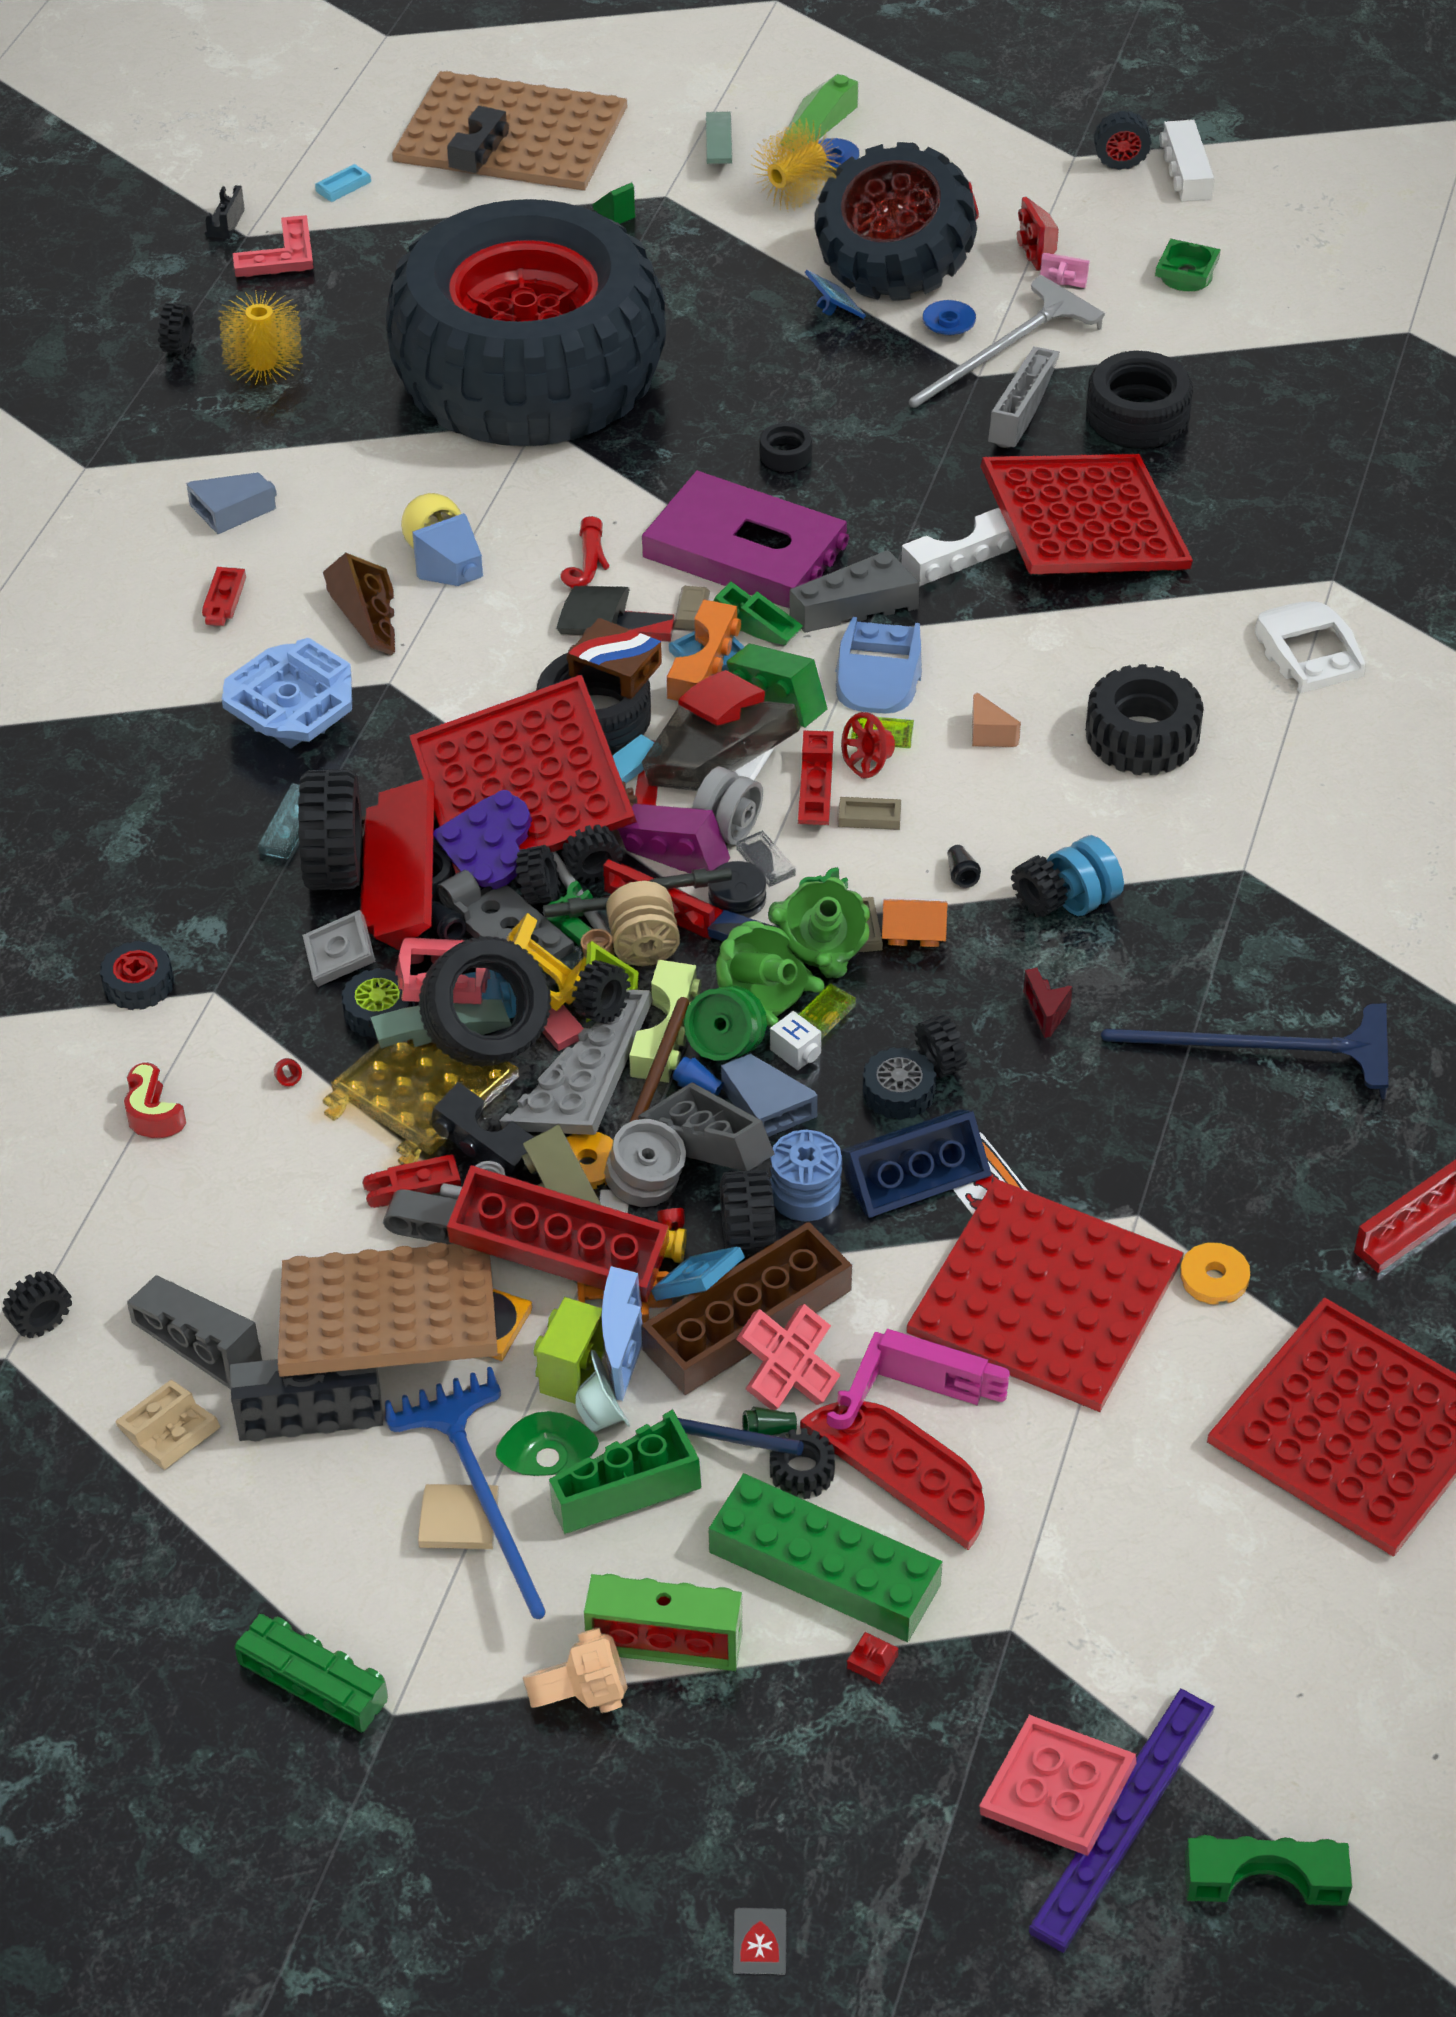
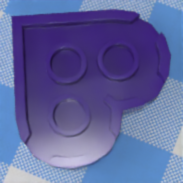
M501 790L495 795L481 800L434 830L433 838L459 872L467 870L473 875L479 886H492V889H498L509 884L518 875L516 873V868H518L516 858H518L517 853L520 852L518 846L528 837L527 831L531 826L532 817L524 801L512 795L508 790Z

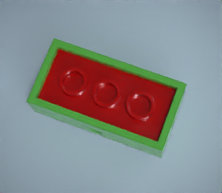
M591 1574L584 1609L585 1631L600 1628L601 1634L611 1635L619 1657L736 1671L742 1638V1592L733 1591L726 1587L714 1589L697 1587L690 1583H664L651 1578L638 1580L622 1578L615 1574Z

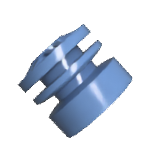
M813 1130L793 1131L782 1136L772 1148L775 1155L770 1157V1180L774 1206L786 1217L804 1222L819 1220L831 1214L839 1205L841 1197L842 1155L840 1147L831 1137Z

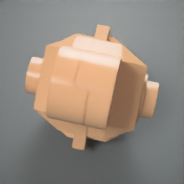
M600 1628L577 1634L579 1642L572 1646L567 1662L523 1676L531 1707L547 1705L573 1696L577 1697L588 1708L599 1706L601 1713L622 1707L621 1699L624 1698L628 1687L613 1637L609 1634H601Z

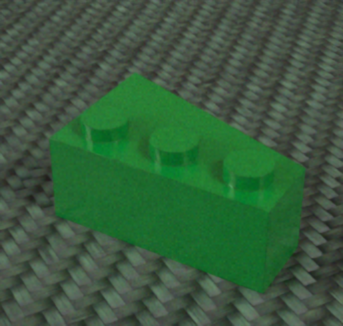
M749 643L726 661L729 672L765 690L763 704L804 728L828 710L815 660L812 658Z

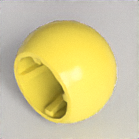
M427 493L414 498L404 509L401 519L402 533L405 540L414 549L413 531L460 515V509L447 496L437 493Z

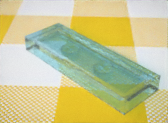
M291 784L258 844L259 853L288 859L299 840L298 800L300 784Z

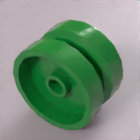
M739 986L719 987L702 992L689 1004L684 1017L685 1035L691 1047L701 1056L714 1061L741 1057L755 1050L763 1040L767 1027L766 1011L760 999L750 990Z

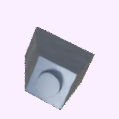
M259 472L186 483L190 506L217 534L276 509V488L271 481H267Z
M749 1054L721 1065V1081L724 1082L722 1089L734 1106L763 1122L768 1137L817 1117V1094L815 1091L754 1055Z

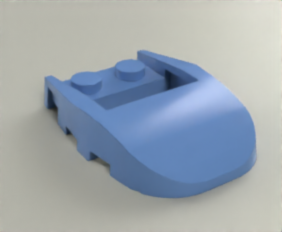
M852 617L840 642L835 670L836 695L844 706L856 711L883 714L895 713L909 706L915 696L918 680L921 681L922 676L920 623H915V627L857 622V617ZM851 650L901 654L909 655V658L901 659L850 654Z

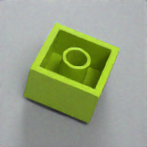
M564 1297L559 1308L552 1310L548 1320V1329L544 1336L540 1335L533 1351L534 1356L537 1357L535 1376L539 1378L540 1393L575 1404L576 1393L580 1385L596 1371L592 1361L591 1350L597 1353L601 1361L605 1355L602 1308Z

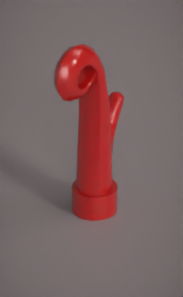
M588 516L580 522L583 571L576 567H568L560 574L563 583L570 588L589 584L594 578L598 561L603 569H609V564L604 556L601 545L603 523L597 517Z

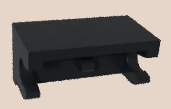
M240 185L234 186L232 197L226 194V188L222 186L219 192V205L213 216L211 213H208L205 219V236L224 239L231 238L245 210L242 186Z

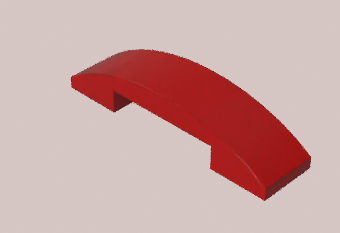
M803 730L798 824L829 825L834 731Z

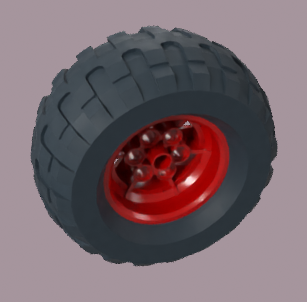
M519 199L493 202L464 210L433 226L432 229L415 239L409 246L408 253L400 258L392 281L385 316L391 361L400 379L403 380L407 393L413 397L417 408L423 414L437 419L440 426L452 432L475 440L507 446H542L573 440L606 427L610 422L626 415L633 409L634 401L644 397L647 393L666 339L665 297L642 243L628 235L626 228L611 219L580 206L551 200Z

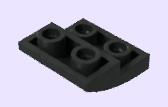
M574 586L564 603L556 629L560 634L583 635L585 630L591 627L598 618L616 624L618 615H624L630 589L622 586Z

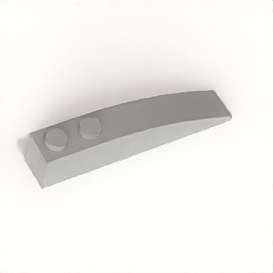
M1035 346L1032 348L992 410L988 442L996 443L1004 448L1016 446L1032 420L1058 361L1059 351Z

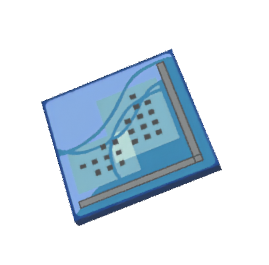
M809 270L804 272L824 295L816 304L823 309V313L831 316L836 310V306H839L863 319L866 315L842 287Z

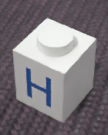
M792 1011L770 1028V1050L796 1070H799L807 1063L814 1062L821 1054V1031Z

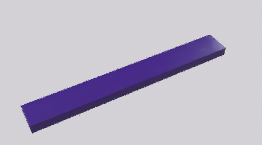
M1180 1688L1136 1758L1137 1763L1090 1854L1086 1856L1076 1852L1031 1923L1029 1934L1062 1953L1066 1951L1214 1712V1705Z

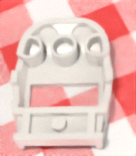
M1313 601L1293 603L1264 611L1258 616L1255 634L1259 643H1263L1266 648L1265 656L1269 661H1275L1280 666L1279 672L1286 679L1294 678L1298 682L1297 691L1299 693L1364 677L1365 662L1351 628L1326 604ZM1333 627L1339 640L1344 642L1347 647V651L1298 663L1284 639Z

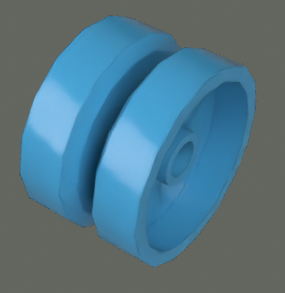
M1094 835L1082 837L1073 842L1070 847L1061 848L1050 854L1047 862L1051 861L1054 864V870L1058 868L1060 871L1058 876L1064 878L1065 881L1063 886L1067 888L1068 893L1065 895L1068 898L1062 906L1076 916L1086 915L1097 909L1100 904L1116 899L1123 892L1124 878L1116 856L1104 841Z

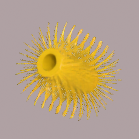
M814 120L810 141L809 135L807 136L809 127L804 130V136L800 132L801 127L800 129L798 128L796 133L794 129L789 130L791 135H784L783 141L779 139L780 135L778 137L771 135L776 138V142L774 144L772 140L769 143L771 150L769 147H766V151L769 154L767 161L770 164L762 162L761 164L768 169H760L767 171L765 173L768 174L757 175L768 176L767 178L770 180L768 185L773 184L770 190L772 191L773 187H776L775 197L779 188V196L781 189L782 200V195L784 196L783 190H785V196L787 194L785 204L787 201H790V194L794 199L793 202H796V196L803 197L804 193L806 198H812L810 197L812 196L810 191H817L818 185L820 188L822 187L818 192L820 193L824 188V182H827L824 174L826 173L829 176V168H834L831 165L828 166L826 162L835 161L826 159V156L834 155H826L827 152L824 151L826 148L821 146L824 140L822 139L821 143H818L819 134L816 142L814 135L813 142Z
M256 295V304L253 302L249 306L246 302L245 304L248 306L246 310L242 307L238 309L244 312L237 310L232 312L241 318L225 316L231 319V321L227 322L237 324L229 325L228 328H219L227 329L222 331V333L226 331L227 333L225 334L229 335L224 336H230L220 338H226L223 341L228 340V345H231L229 347H234V349L230 350H236L229 352L231 356L232 354H243L236 358H231L237 359L232 360L235 361L234 364L244 363L241 366H237L240 368L236 371L242 369V366L245 367L250 364L246 368L250 370L255 369L254 372L258 370L259 374L261 371V375L262 371H264L266 381L265 370L269 373L272 368L276 373L277 371L273 367L281 369V366H284L276 362L285 365L292 363L285 360L293 359V356L283 359L281 357L301 352L296 349L302 350V348H294V351H298L294 353L284 352L292 350L293 347H302L294 346L297 345L294 343L297 341L293 340L298 339L292 338L302 337H293L299 336L297 332L294 333V330H291L293 329L292 327H288L292 325H286L292 324L288 323L291 319L300 318H293L296 317L294 315L285 316L289 314L283 311L278 312L279 308L272 310L275 308L272 306L273 304L268 306L266 303L263 304V301L261 304V299L260 304H258Z

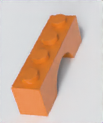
M703 599L694 620L695 640L705 647L693 655L675 658L667 675V699L678 701L691 687L705 678L722 671L723 658L725 655L728 656L730 654L732 639L734 636H738L741 628V619H737V606Z

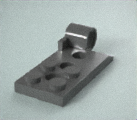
M462 870L436 887L441 903L464 917L466 931L474 938L491 936L492 938L506 939L512 929L505 927L516 926L528 913L537 920L531 935L533 941L558 960L574 952V942L508 885L498 889H492V886H487L480 890L473 875L467 870ZM490 909L498 910L497 912L491 914L485 913V911Z

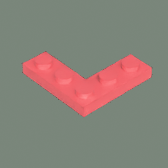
M307 215L281 218L285 248L233 253L235 277H251L254 275L278 274L291 271L303 272L314 269Z

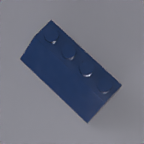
M959 1109L840 1150L847 1184L868 1218L992 1176L974 1112Z

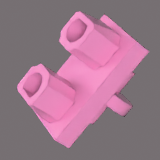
M1043 253L1040 275L1058 285L1085 288L1090 260Z

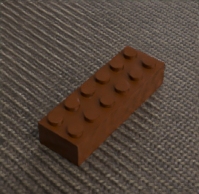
M808 1221L732 1268L707 1291L692 1293L641 1324L642 1350L684 1395H687L752 1354L736 1338L754 1311L761 1309L783 1328H785L796 1309L803 1304L817 1313L852 1291V1264Z

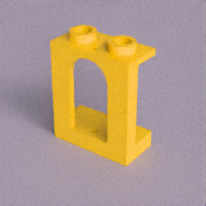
M527 913L511 930L506 939L507 941L514 942L516 945H520L522 949L528 951L527 953L532 954L533 959L539 962L538 965L542 967L543 971L550 975L558 984L559 992L550 990L551 994H549L551 997L550 1005L557 1011L565 1002L570 1005L575 1000L572 997V992L577 991L578 987L574 986L576 980L580 981L581 979L578 974L580 971H584L586 958L584 957L573 970L568 968L531 939L537 920Z

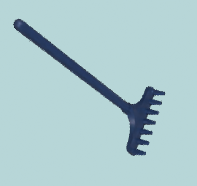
M1386 1003L1367 1005L1363 1010L1361 1025L1352 1034L1343 1038L1332 1037L1330 1039L1104 1029L1101 1032V1038L1106 1042L1344 1053L1351 1056L1361 1066L1365 1086L1370 1089H1379L1381 1099L1386 1098L1389 1086Z

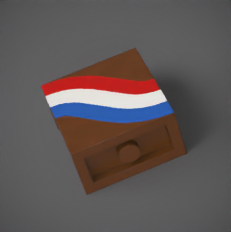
M598 618L591 627L585 630L582 638L568 650L566 659L569 664V676L575 677L585 665L620 677L621 696L632 700L662 664L661 641Z

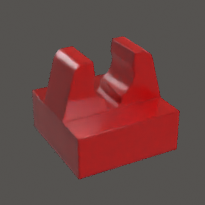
M864 1632L847 1660V1669L881 1684L898 1657V1647Z

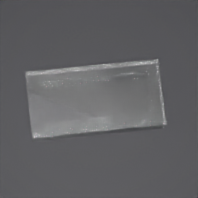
M763 830L736 842V850L748 863L757 866L764 873L768 887L796 875V868Z

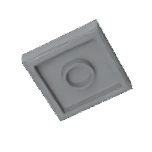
M360 910L303 935L312 978L317 987L376 962L365 917Z

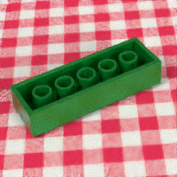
M743 1473L708 1528L709 1553L907 1643L941 1586L943 1561Z

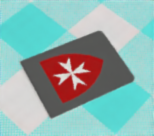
M735 1909L733 1974H786L785 1909Z

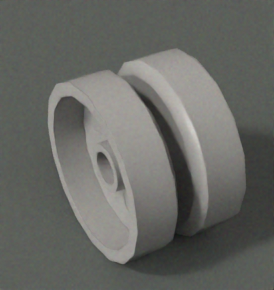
M718 766L711 770L703 780L695 796L692 809L713 810L724 841L737 845L747 837L756 823L763 801V787L761 783L743 776L739 778L736 772Z
M639 1119L623 1125L614 1137L605 1166L604 1174L608 1187L615 1196L627 1204L639 1207L656 1206L668 1200L676 1189L679 1176L684 1167L686 1158L684 1142L673 1128L660 1121Z

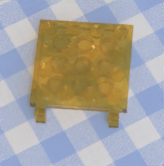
M412 1039L384 1048H380L378 1043L331 1083L333 1092L323 1099V1104L329 1107L324 1111V1115L335 1121L341 1117L347 1104L350 1102L405 1138L406 1140L396 1148V1151L402 1155L397 1161L401 1165L417 1162L422 1151L431 1155L448 1140V1138L438 1135L429 1123L433 1108L457 1082L485 1101L484 1108L519 1077V1068L508 1061L488 1067L486 1065L484 1067L471 1066V1064L466 1065L442 1053V1050H439L433 1042L415 1047Z

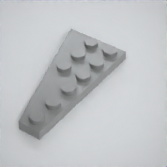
M626 990L630 992L629 998L624 999L627 1005L625 1009L620 1008L622 1014L619 1017L614 1016L615 1021L607 1022V1024L596 1021L590 1029L584 1028L578 1034L579 1041L572 1048L566 1047L537 1079L539 1083L529 1095L524 1093L520 1097L515 1111L512 1114L506 1113L499 1120L501 1128L504 1129L512 1120L527 1132H545L560 1125L563 1133L596 1135L630 1055L636 1032L641 1029L653 1001L650 990Z

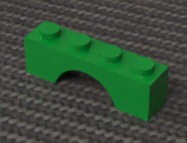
M1210 1835L1188 1838L1184 1856L1187 1901L1227 1902L1231 1891L1241 1880L1252 1875L1270 1874L1281 1877L1294 1885L1302 1894L1307 1905H1348L1352 1890L1348 1843H1337L1331 1839H1320L1316 1842L1296 1841L1292 1838H1279L1275 1841L1256 1840L1249 1836L1236 1839H1217Z

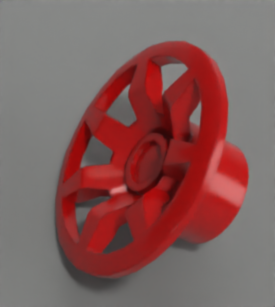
M869 712L856 713L847 721L842 733V756L855 774L861 778H871L881 771L886 759L890 758L894 753L895 740L892 733L884 728L882 722L874 714ZM858 719H867L864 728H862L861 724L858 722ZM851 726L853 731L859 736L858 739L848 738ZM847 745L857 747V751L850 758ZM863 758L861 762V772L854 767V764H856L860 759ZM874 760L877 764L870 771V763Z

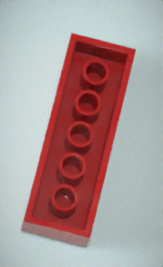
M472 1165L469 1168L447 1225L450 1243L605 1290L611 1266L636 1272L639 1278L641 1302L644 1303L648 1302L669 1244L668 1225Z

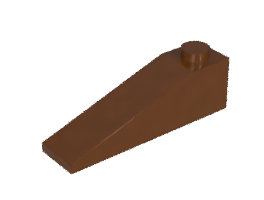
M345 552L323 571L326 589L369 647L392 655L395 653V629L390 621L394 616V609L390 607V600L394 598V590L387 568Z

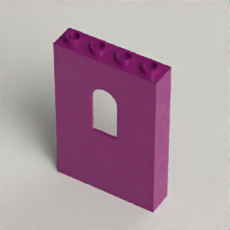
M696 471L642 534V557L723 586H727L732 581L749 595L753 596L756 592H759L772 603L790 609V589L822 577L827 567L833 565L838 553L847 547L849 535L847 534V521ZM745 521H749L788 535L791 538V543L785 548L773 549L735 536V534Z

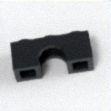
M478 105L468 118L469 134L457 132L447 145L449 168L477 174L480 168L487 163L492 152L497 150L502 139L508 135L509 123L506 120V111Z
M457 1082L433 1108L429 1125L433 1127L438 1135L448 1138L458 1145L467 1156L474 1157L480 1162H496L503 1167L505 1176L514 1178L526 1165L522 1158V1155L527 1153L523 1143L534 1137L512 1120L504 1129L497 1132H490L481 1128L477 1120L480 1118L485 1101Z

